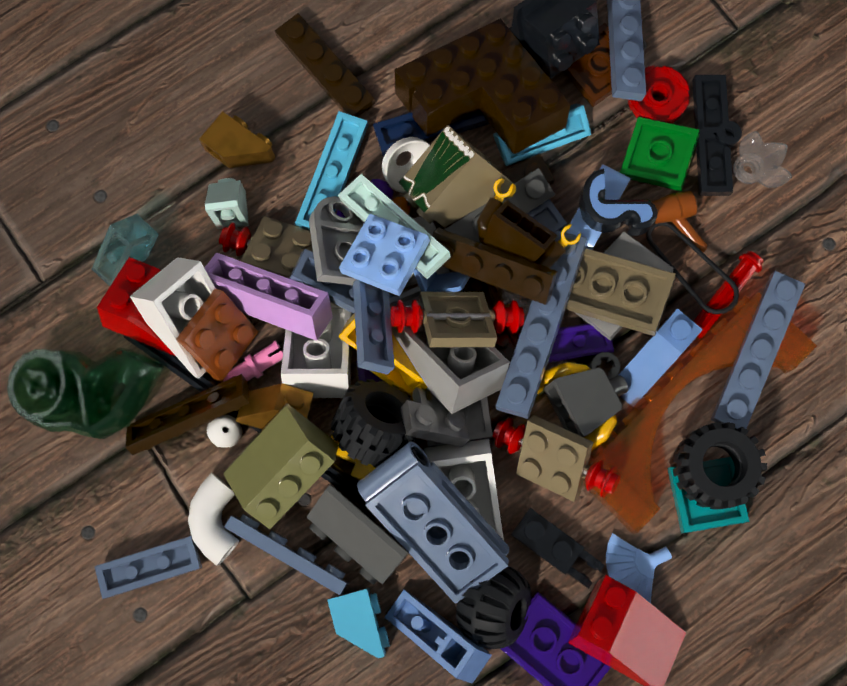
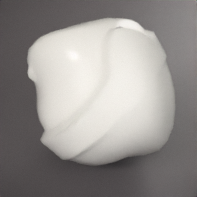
M225 414L208 423L207 435L210 441L217 447H232L239 442L242 436V427L240 423L236 422L235 417ZM227 428L228 432L224 433L222 429Z

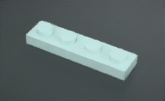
M362 174L338 194L340 200L364 222L369 214H373L427 234L430 242L416 266V269L425 278L428 279L451 257L450 252Z

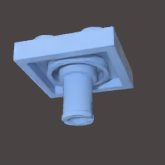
M369 214L340 264L339 269L344 275L400 296L430 242L427 234Z

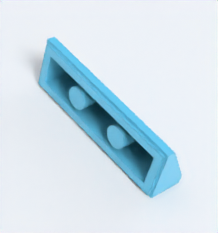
M578 103L570 105L566 128L516 154L511 152L497 132L493 134L506 166L592 135L584 105Z

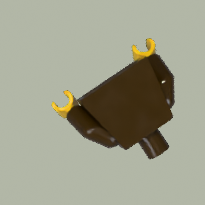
M498 179L494 183V198L490 197L477 220L479 241L484 245L551 268L566 252L565 247L568 244L573 245L579 241L581 232L574 240H568L565 237V231L572 226V224H568L562 229L561 238L558 242L555 241L558 235L510 201L506 200L502 203L504 198H510L515 194L516 185L512 183L509 191L503 194L501 192V185L505 179Z

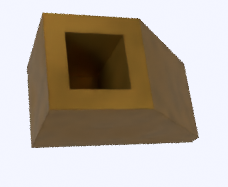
M223 111L199 139L205 151L228 168L272 163L276 158L271 147L273 144L266 136L259 132L256 135L248 130L249 126L240 117L234 115L231 118Z

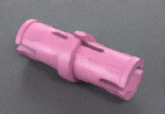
M276 340L273 341L272 344L255 355L249 354L245 356V361L232 368L223 382L240 374L244 376L246 381L253 377L258 379L263 376L264 370L282 360L283 350L270 356V354L281 348Z

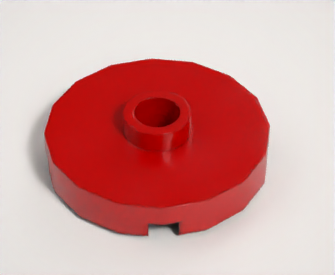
M655 65L646 67V96L642 101L628 100L629 108L636 118L641 117L671 124L682 116L689 105L690 89L688 82L680 72L672 67H655ZM653 95L661 96L662 100H655Z

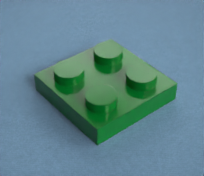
M638 117L620 173L631 178L630 180L682 191L699 138V129Z

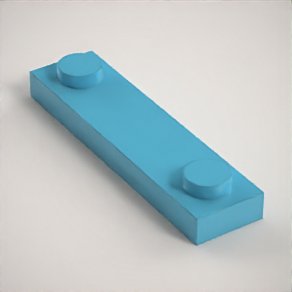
M338 112L295 221L296 226L310 230V215L317 204L327 197H339L338 194L343 191L368 128L367 120Z

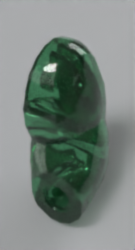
M121 347L97 361H93L77 351L34 349L23 354L14 364L8 378L7 393L10 404L16 412L33 425L50 432H74L92 438L106 439L131 424L145 405L164 367L148 356Z

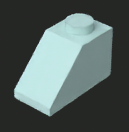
M224 178L218 180V183L209 184L205 200V210L217 229H223L225 226L228 227L232 222L236 224V227L249 226L246 191L241 181Z

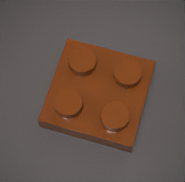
M214 289L176 340L215 380L223 381L259 331L223 290Z

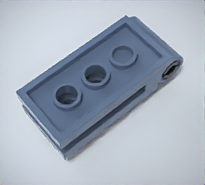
M408 442L358 481L357 488L366 502L365 506L455 604L465 598L462 595L468 588L477 589L481 586L479 582L490 580L508 567L509 559L506 555L509 553V546L434 462L430 463L425 452L416 443Z

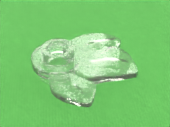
M757 131L749 133L742 139L739 145L740 156L733 164L735 177L742 183L754 184L758 182L768 188H775L786 184L792 178L790 172L781 167L787 153V145L775 142L763 144L762 138ZM743 167H751L753 173H747Z

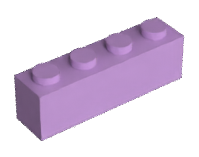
M216 253L205 266V270L214 287L218 290H223L239 310L246 315L316 341L333 318L328 292Z

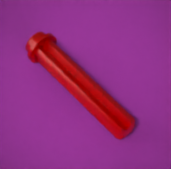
M752 251L740 255L739 260L741 262L729 275L737 285L739 292L755 272L759 273L762 270L763 259ZM725 280L706 305L716 310L728 307L734 299V290L731 285ZM703 309L693 321L703 329L697 337L703 338L721 314L709 313Z

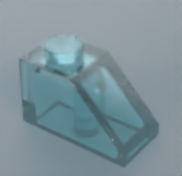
M138 214L110 224L92 270L105 283L111 286L129 257L144 262L149 257L159 234Z

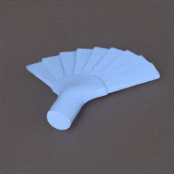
M612 533L606 550V567L609 577L636 591L651 603L655 568L657 565L672 559L670 551L665 546L648 554Z

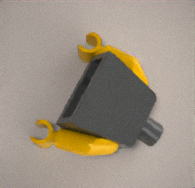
M565 362L545 370L537 394L541 393L544 389L563 428L592 441L591 451L606 442L617 423L615 414L622 410V404L618 397L628 392V385L620 375L608 380L604 370L601 368L591 369L587 365Z

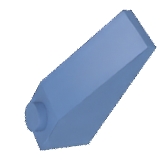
M677 308L657 330L656 335L648 340L619 373L628 385V392L620 397L631 407H634L703 329Z
M406 590L402 591L385 616L388 621L456 679L473 684L492 656L487 650L469 640L459 628Z

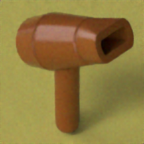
M690 190L671 193L652 201L658 211L655 224L672 222L702 252L706 251L707 244L687 221V218L697 214L698 209L696 197Z

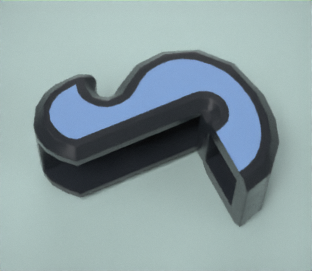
M604 169L594 171L589 176L579 196L582 219L591 229L602 233L613 232L623 224H626L629 227L628 235L639 236L645 234L657 219V208L649 199L605 200Z

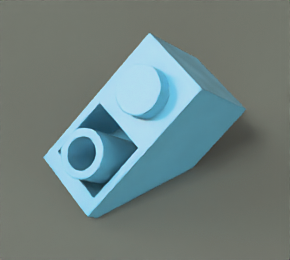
M369 588L328 599L336 634L376 658L385 657V648L390 647V642L385 626L379 628L376 614L381 613L377 594H370Z

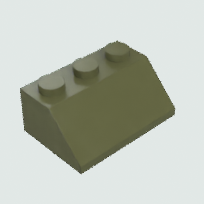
M286 403L228 466L223 475L242 508L268 529H271L335 462L338 443Z

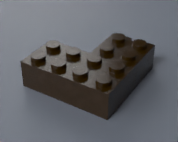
M501 18L394 69L395 94L409 112L412 111V117L426 136L480 110L511 152L516 154L566 128L571 104Z

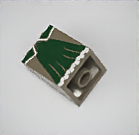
M447 125L398 183L406 191L405 199L418 208L416 212L430 224L435 220L445 228L486 204L490 197L494 198V183L498 179H505L501 185L502 193L509 191L513 182L482 152Z

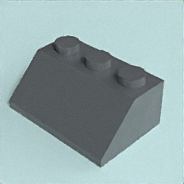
M332 485L325 489L307 516L312 522L309 528L323 541L327 536L337 544L334 551L349 563L353 558L360 564L362 568L359 570V573L373 585L377 580L383 585L409 555L399 543Z

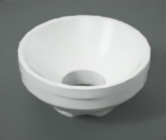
M407 137L397 141L387 150L382 162V172L391 188L400 193H406L398 182L430 144L417 137ZM409 151L411 153L409 162L403 166H398L396 160L399 154Z

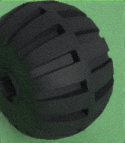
M510 566L503 569L490 580L479 582L481 586L477 589L468 588L462 595L465 598L457 603L456 620L460 630L469 640L482 648L499 649L510 646L521 635L528 617L526 619L525 617L532 600L531 588L523 575Z

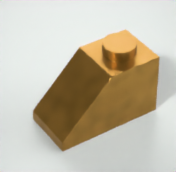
M277 384L249 391V404L239 409L236 422L263 429L286 403L307 418L313 392L285 384Z

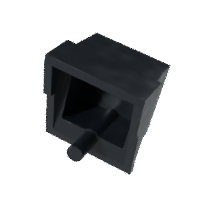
M524 0L514 7L510 31L550 78L567 70L571 64L585 54L591 53L600 45L596 0Z

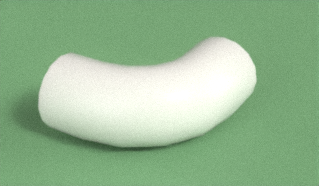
M211 472L200 485L190 503L188 524L194 543L205 557L216 566H219L235 549L239 540L224 528L221 520L224 507L235 494L229 485Z

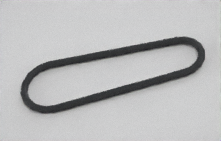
M670 222L654 223L646 234L648 243L663 261L674 268L673 273L676 274L678 280L704 310L713 314H725L732 310L739 299V290L735 282ZM667 226L673 230L731 285L734 290V299L728 307L716 310L708 307L653 242L651 234L656 227Z

